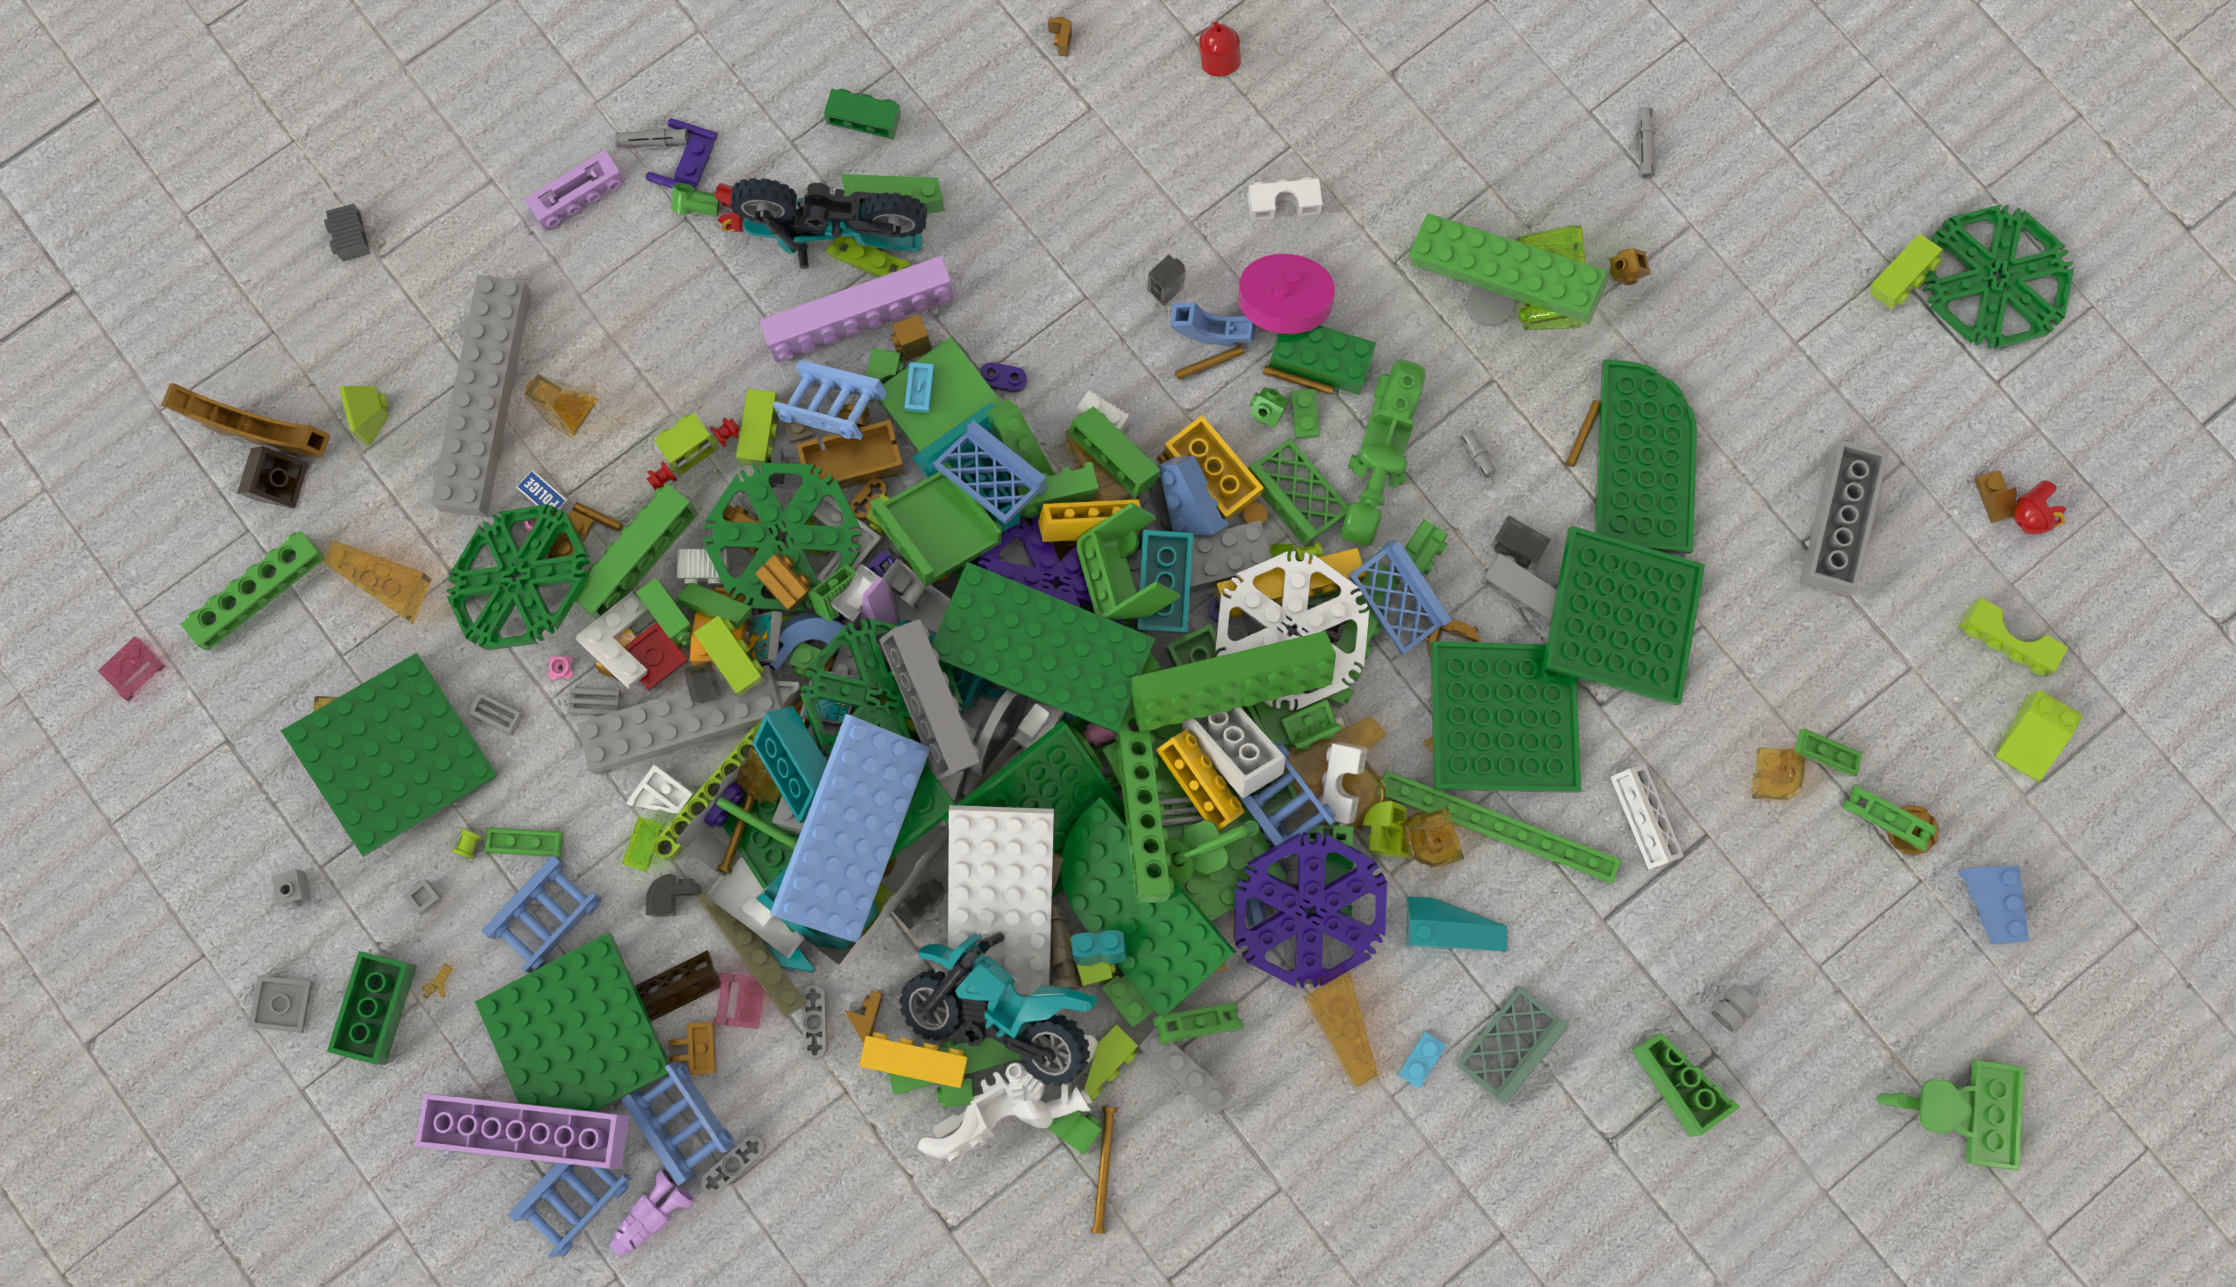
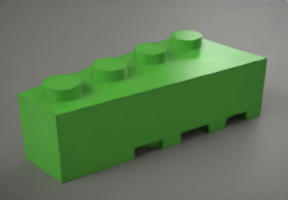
M841 174L845 196L847 197L855 191L880 194L887 192L889 194L900 193L903 196L906 194L912 196L911 198L919 199L920 203L926 205L927 214L945 211L938 178Z
M1005 399L987 411L994 437L1040 473L1046 472L1047 477L1055 475L1018 406L1009 399ZM1007 472L1009 481H1011V474Z
M1662 1033L1649 1036L1631 1049L1689 1137L1703 1135L1740 1108L1735 1101H1731L1723 1093L1724 1091L1718 1085H1714L1704 1076L1703 1071L1689 1062L1686 1056Z

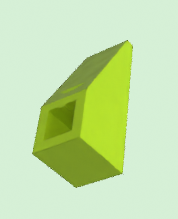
M1117 1024L1097 1046L1084 1088L1092 1102L1103 1091L1100 1086L1105 1080L1111 1083L1120 1073L1117 1068L1124 1061L1129 1064L1138 1054L1135 1051L1138 1045Z

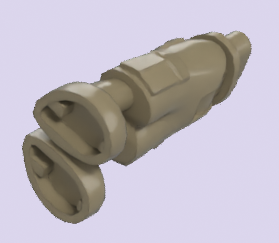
M1052 905L1050 968H1057L1058 977L1049 986L1066 987L1077 991V989L1081 988V982L1073 963L1075 960L1069 940L1070 931L1066 926L1064 916L1060 915L1059 906Z

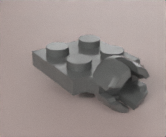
M1158 477L1156 485L1136 498L1139 499L1141 508L1156 517V520L1140 529L1138 535L1139 547H1141L1143 530L1173 532L1161 477Z

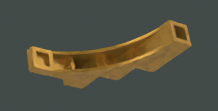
M175 383L169 384L161 406L202 424L201 426L221 435L238 436L258 446H273L293 456L323 457L331 436L311 425L275 420L220 403Z

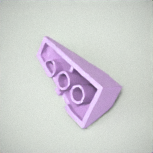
M878 576L863 593L860 621L869 618L898 625L894 592ZM883 634L876 636L878 645H881L879 639L884 636Z

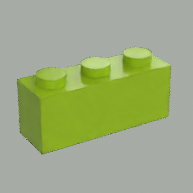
M1919 233L1871 284L1870 295L1892 311L1898 304L1902 306L1908 300L1909 293L1914 287L1918 289L1924 283L1929 271H1935L1940 266L1943 249Z
M747 389L736 459L740 465L752 466L755 464L757 467H761L758 462L769 463V460L771 461L772 449H775L772 446L773 438H777L778 423H776L778 413L773 407L774 401L782 403L776 392Z
M718 615L696 630L694 634L734 692L741 696L765 679L761 674L765 670L757 659L751 660L747 654L750 651L749 647L742 638L737 640L733 634L736 629L728 618L723 620Z

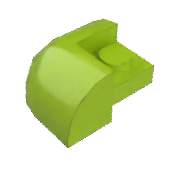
M1393 801L1380 802L1373 806L1365 815L1363 826L1371 828L1368 844L1369 851H1372L1373 855L1410 859L1412 825L1407 824L1405 815L1407 809L1403 805Z

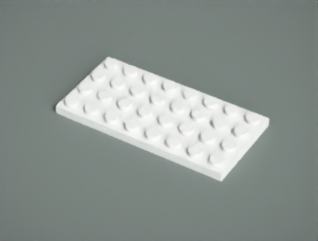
M950 805L948 947L956 949L975 933L977 935L980 933L983 936L981 940L1001 932L1004 935V941L991 947L985 953V956H989L1014 978L1015 990L1019 994H1031L1041 985L1049 986L1054 809Z

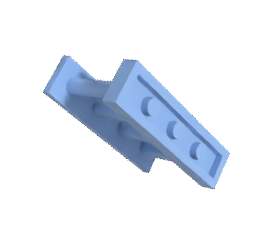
M799 360L795 368L802 380L788 404L774 401L773 407L778 413V417L786 423L794 422L840 434L847 439L855 438L861 440L863 435L856 423L869 400L884 401L887 392L881 381L876 378ZM810 385H821L807 410L797 407ZM829 390H840L827 415L818 413L817 411ZM849 395H860L848 419L837 418Z

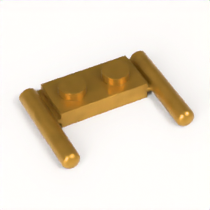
M579 502L574 504L572 512L569 513L583 544L594 525V521L616 531L623 529V523ZM567 533L558 535L545 559L570 556L574 553V548Z

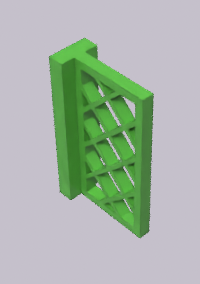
M1291 438L1258 462L1255 461L1248 466V470L1264 487L1262 497L1305 547L1346 516L1349 506ZM1287 447L1294 453V461L1281 459L1282 451ZM1266 462L1276 463V474L1267 473L1262 465ZM1281 464L1293 466V476L1280 475ZM1297 467L1306 468L1310 472L1309 479L1297 477ZM1279 480L1292 481V492L1283 491L1279 487ZM1296 482L1309 484L1308 494L1295 493ZM1313 485L1322 486L1325 490V497L1312 495ZM1295 498L1307 499V510L1298 509L1295 506ZM1312 500L1324 502V513L1311 511ZM1328 503L1337 504L1342 512L1338 515L1328 513ZM1310 516L1323 518V526L1316 530L1310 523Z

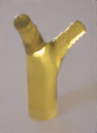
M444 963L434 980L422 987L423 991H427L423 995L424 998L427 999L437 989L440 997H445L444 983L453 967Z

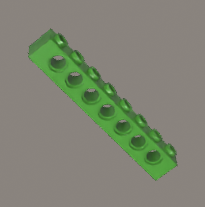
M1130 700L1115 736L1136 904L1166 902L1174 891L1173 878L1168 876L1171 860L1169 852H1165L1164 843H1167V830L1162 828L1161 821L1164 818L1163 803H1159L1158 794H1161L1160 779H1156L1155 770L1158 769V759L1152 752V747L1155 745L1154 732H1150V730L1135 732L1129 728V725L1138 726L1131 710ZM1132 749H1140L1143 755H1135ZM1135 773H1143L1146 776V779H1138L1135 776ZM1138 797H1146L1149 800V803H1141L1138 800ZM1141 821H1149L1152 824V828L1143 827ZM1144 845L1153 846L1156 852H1147L1144 849ZM1147 870H1155L1159 877H1150L1147 874Z

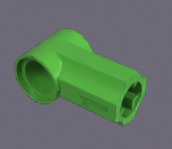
M677 183L673 186L672 211L679 214L697 212L717 216L719 201L715 198V194L695 190L693 186L684 183Z

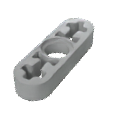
M809 985L802 992V996L806 1000V1004L802 1006L803 1051L810 1059H820L827 1052L826 993L818 985ZM813 989L821 995L820 998L816 999V1007H822L821 1012L816 1010L807 1012V1007L812 1008V1000L807 999V995L812 994ZM816 1014L820 1016L822 1024L818 1029L813 1030L809 1028L807 1022L811 1015ZM808 1032L813 1034L822 1032V1037H817V1044L822 1045V1050H818L817 1055H814L813 1051H809V1046L813 1045V1037L808 1038Z
M757 1135L748 1136L702 1177L701 1187L703 1191L710 1195L722 1192L764 1154L766 1149L765 1141ZM749 1141L752 1143L757 1141L759 1143L757 1146L758 1153H749L746 1156L749 1162L746 1163L745 1158L737 1153V1151L741 1149V1152L744 1153L750 1147ZM731 1157L738 1158L741 1164L740 1169L735 1173L730 1172L726 1166L728 1159ZM721 1167L722 1172L730 1177V1179L726 1180L725 1177H722L717 1182L718 1189L715 1187L709 1188L710 1180L708 1178L710 1176L712 1178L719 1176L721 1172L717 1169Z

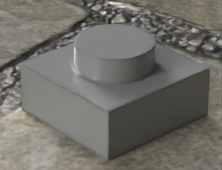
M423 879L404 894L420 915H423L442 899L427 879Z

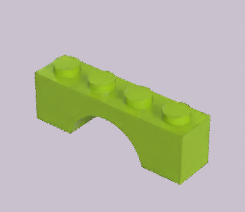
M1982 597L1971 602L1958 626L1965 630L1968 636L1983 640L1989 648L2002 651L2009 655L2008 658L2016 663H2023L2030 667L2031 672L2039 676H2047L2056 672L2069 648L2048 635L2034 642L2016 639L2007 631L2004 625L2003 609Z

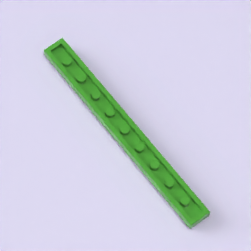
M1387 770L1377 792V795L1607 883H1614L1621 859L1445 792L1434 790L1432 787Z

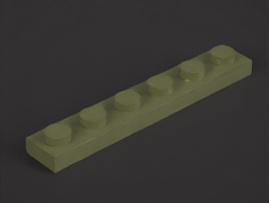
M710 889L700 894L697 900L784 1019L804 1006L806 1000L758 935L709 899L706 894Z

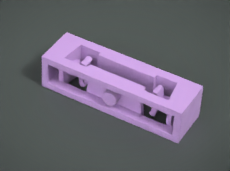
M603 150L527 196L524 200L545 230L558 225L560 220L568 215L576 214L586 204L596 202L604 193L617 189L624 182V179L606 150Z

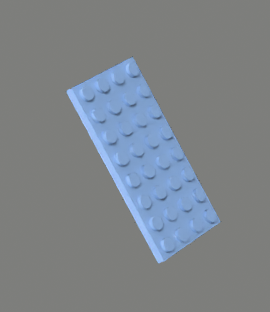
M845 715L770 915L857 943L929 754L930 747L854 716Z

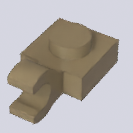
M790 399L784 400L785 404H788ZM783 421L790 444L813 437L810 426Z

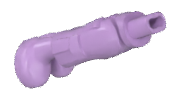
M662 1168L657 1173L656 1185L650 1195L642 1194L634 1203L631 1212L619 1226V1230L614 1232L615 1237L608 1243L621 1258L629 1251L633 1252L636 1247L643 1244L653 1234L661 1231L670 1222L669 1213L679 1207L690 1208L696 1202L688 1190L683 1187H676L668 1199L660 1207L658 1206V1201L677 1185L668 1170Z

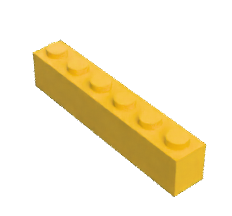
M1358 548L1319 557L1320 560L1349 581L1351 579L1348 575L1362 565ZM1275 568L1254 577L1253 586L1275 603L1282 606L1284 570L1282 568ZM1365 571L1357 576L1360 582L1366 576ZM1314 572L1310 577L1308 599L1314 597L1315 593L1323 592V594H1330L1336 592L1339 586L1322 573ZM1231 580L1216 584L1215 593L1219 607L1221 593L1224 597L1231 599V597L1224 594L1223 590L1225 587L1230 591L1236 590V585ZM1234 607L1230 610L1229 617L1236 618L1242 616L1244 612L1238 607Z

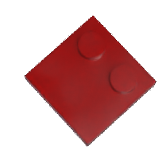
M658 622L654 623L624 647L647 669V674L640 681L648 691L652 690L688 662V659L671 641Z

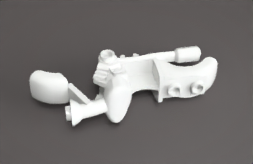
M1083 1035L1089 1042L1088 1051H1090V1058L1087 1059L1089 1064L1097 1050L1098 1041L1093 1036ZM1064 1057L1065 1064L1069 1062V1059ZM1015 1062L1010 1064L1005 1072L1009 1084L1006 1080H1003L998 1072L993 1073L996 1083L992 1086H989L986 1080L983 1079L981 1086L984 1093L974 1096V1100L970 1102L971 1105L967 1106L966 1111L958 1116L952 1115L935 1125L933 1132L938 1139L922 1138L918 1144V1149L930 1157L947 1159L950 1163H954L960 1160L969 1150L977 1149L984 1145L987 1138L994 1137L993 1128L1004 1117L1017 1116L1021 1121L1034 1127L1048 1128L1053 1123L1054 1118L1065 1116L1078 1110L1083 1112L1091 1111L1089 1104L1092 1103V1100L1085 1089L1080 1091L1078 1086L1073 1089L1071 1094L1070 1082L1066 1085L1064 1083L1061 1085V1098L1049 1101L1053 1094L1045 1088L1043 1083L1029 1074L1020 1063Z

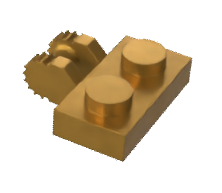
M714 1022L687 1023L688 1038L669 1040V1046L680 1047L681 1045H688V1055L674 1054L669 1056V1062L689 1061L690 1075L716 1073Z

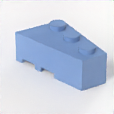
M1195 456L1174 457L1158 465V468L1161 470L1160 477L1173 532L1213 535L1229 526L1226 518L1222 519L1216 507L1219 505L1216 498L1212 499L1206 487L1208 482Z
M2019 865L1975 867L1959 870L1958 873L1964 879L1969 890V897L1974 901L1980 913L1978 916L1991 944L2029 941Z

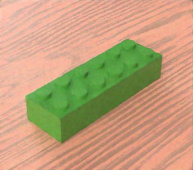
M668 483L664 488H659L655 492L652 502L640 509L637 514L638 518L622 530L621 537L616 543H611L606 548L602 559L590 566L588 569L589 576L586 577L588 581L575 602L594 618L598 619L628 595L698 516V512L691 502Z

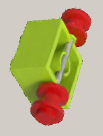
M694 412L691 415L681 417L674 427L661 431L657 435V439L654 440L659 450L670 463L669 467L664 461L660 462L661 468L656 472L649 470L648 474L650 476L646 479L654 490L661 487L664 488V484L669 480L673 482L678 481L674 475L675 473L679 477L717 451L719 449L716 445L718 442L724 448L727 446L726 440L732 436L737 439L739 437L737 432L740 431V428L732 418L727 420L724 417L722 419L723 425L718 428L713 426L709 428L713 433L711 436Z

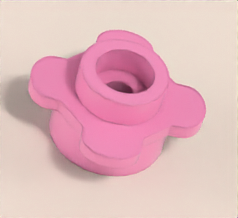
M552 656L549 659V677L552 680H557L558 678L571 679L573 677V671H571L573 658L571 656Z

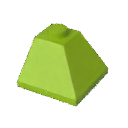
M375 386L339 387L350 431L366 446L372 445L389 416L387 411L389 401L386 394L381 393Z

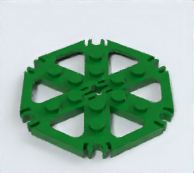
M2001 205L1950 217L1942 225L1947 229V232L1939 228L1932 235L1931 241L1943 250H1948L1971 271L1939 278L1936 275V270H1930L1922 286L1928 284L1923 289V292L1932 291L1934 293V296L1927 300V303L1932 304L1930 308L1969 343L1972 344L1974 342L1975 346H1979L1982 343V339H1986L1988 341L1987 349H1991L1996 344L1994 350L2042 338L2051 333L2054 328L2050 325L2049 321L2057 326L2065 318L2074 268L2067 269L2073 264L2072 261L2064 262L2062 260V257L2069 253L2068 250H2063L2066 246L2025 210L2021 213V208H2017L2013 215H2010L2008 213L2009 205H2005L2001 211ZM1985 220L1992 222L1994 230L1990 250L1986 249L1964 229V226ZM2026 230L2044 245L2045 252L2015 259L2020 231ZM1999 270V276L2002 279L1997 283V277L1993 275ZM2049 276L2054 277L2058 282L2054 304L2051 306L2028 286L2026 282ZM1981 294L1976 321L1973 326L1965 325L1948 309L1949 302ZM2006 303L2030 323L2028 331L2009 336L2001 333Z
M758 462L761 465L762 472L753 464L754 474L752 476H747L744 470L740 471L744 479L743 482H741L739 475L736 474L706 518V522H714L715 525H704L706 530H713V535L710 538L704 537L703 541L714 544L704 545L728 595L731 596L732 594L734 600H737L741 594H744L746 599L743 604L749 606L752 599H754L750 606L752 609L787 611L778 599H766L762 596V591L766 586L755 573L773 555L782 554L784 556L787 554L796 563L794 568L799 574L802 572L806 574L812 581L810 586L815 588L821 581L818 580L804 551L839 552L842 560L834 573L846 564L852 567L860 552H852L850 550L851 548L854 550L861 549V545L853 544L852 539L855 536H862V533L858 530H851L862 528L837 479L835 478L832 482L833 476L830 473L826 479L822 480L819 478V475L823 470L820 467L816 468V465ZM776 473L798 474L802 477L803 483L786 509L783 510L769 483V478ZM743 491L747 493L761 523L728 522L724 520L723 512L735 494ZM825 496H833L844 516L843 524L840 526L807 525ZM777 526L785 534L789 533L786 537L789 548L781 540L777 541L779 537ZM724 547L758 549L743 574L738 578L730 576L720 556V552ZM808 597L804 602H806L809 609L813 610L811 599ZM803 603L794 610L807 612Z
M545 504L500 511L501 518L496 514L492 515L494 523L490 525L484 521L482 522L483 528L478 526L449 573L452 576L448 578V581L455 584V586L447 589V593L451 594V596H447L465 638L475 645L477 644L486 650L538 644L535 637L543 641L542 633L545 629L551 634L555 633L554 628L559 629L587 583L588 579L586 577L589 576V573L581 568L584 565L590 564V561L586 559V557L590 558L571 517L562 510L558 511L552 505ZM538 519L523 545L519 548L512 534L513 525L517 522ZM567 533L574 548V553L570 556L544 559L558 535ZM488 544L498 566L470 570L481 548ZM569 583L571 586L570 591L556 612L550 613L538 587ZM492 594L477 620L473 623L466 608L467 600L474 596ZM517 606L527 627L526 633L520 636L501 638L500 630L514 607Z
M868 618L859 622L861 631H857L854 629L853 623H849L847 630L845 625L805 669L810 671L805 672L803 677L809 678L812 681V685L801 686L803 692L800 695L819 750H822L825 744L828 743L829 745L823 752L824 756L832 751L840 728L834 734H829L824 730L817 710V703L820 700L858 707L851 716L911 740L904 718L911 720L912 718L892 670L887 672L876 640L877 635H885L890 630L899 627L898 625ZM840 646L850 648L861 680L825 671L824 665ZM939 661L941 671L945 672L949 679L948 687L951 695L955 696L959 703L958 711L960 713L963 709L960 705L963 703L950 666ZM882 693L890 701L885 702L883 706L880 705V700L875 698V696H880ZM927 757V759H926V762H925V764H924L923 769H924V768L929 764V762H930L929 759H928V757Z

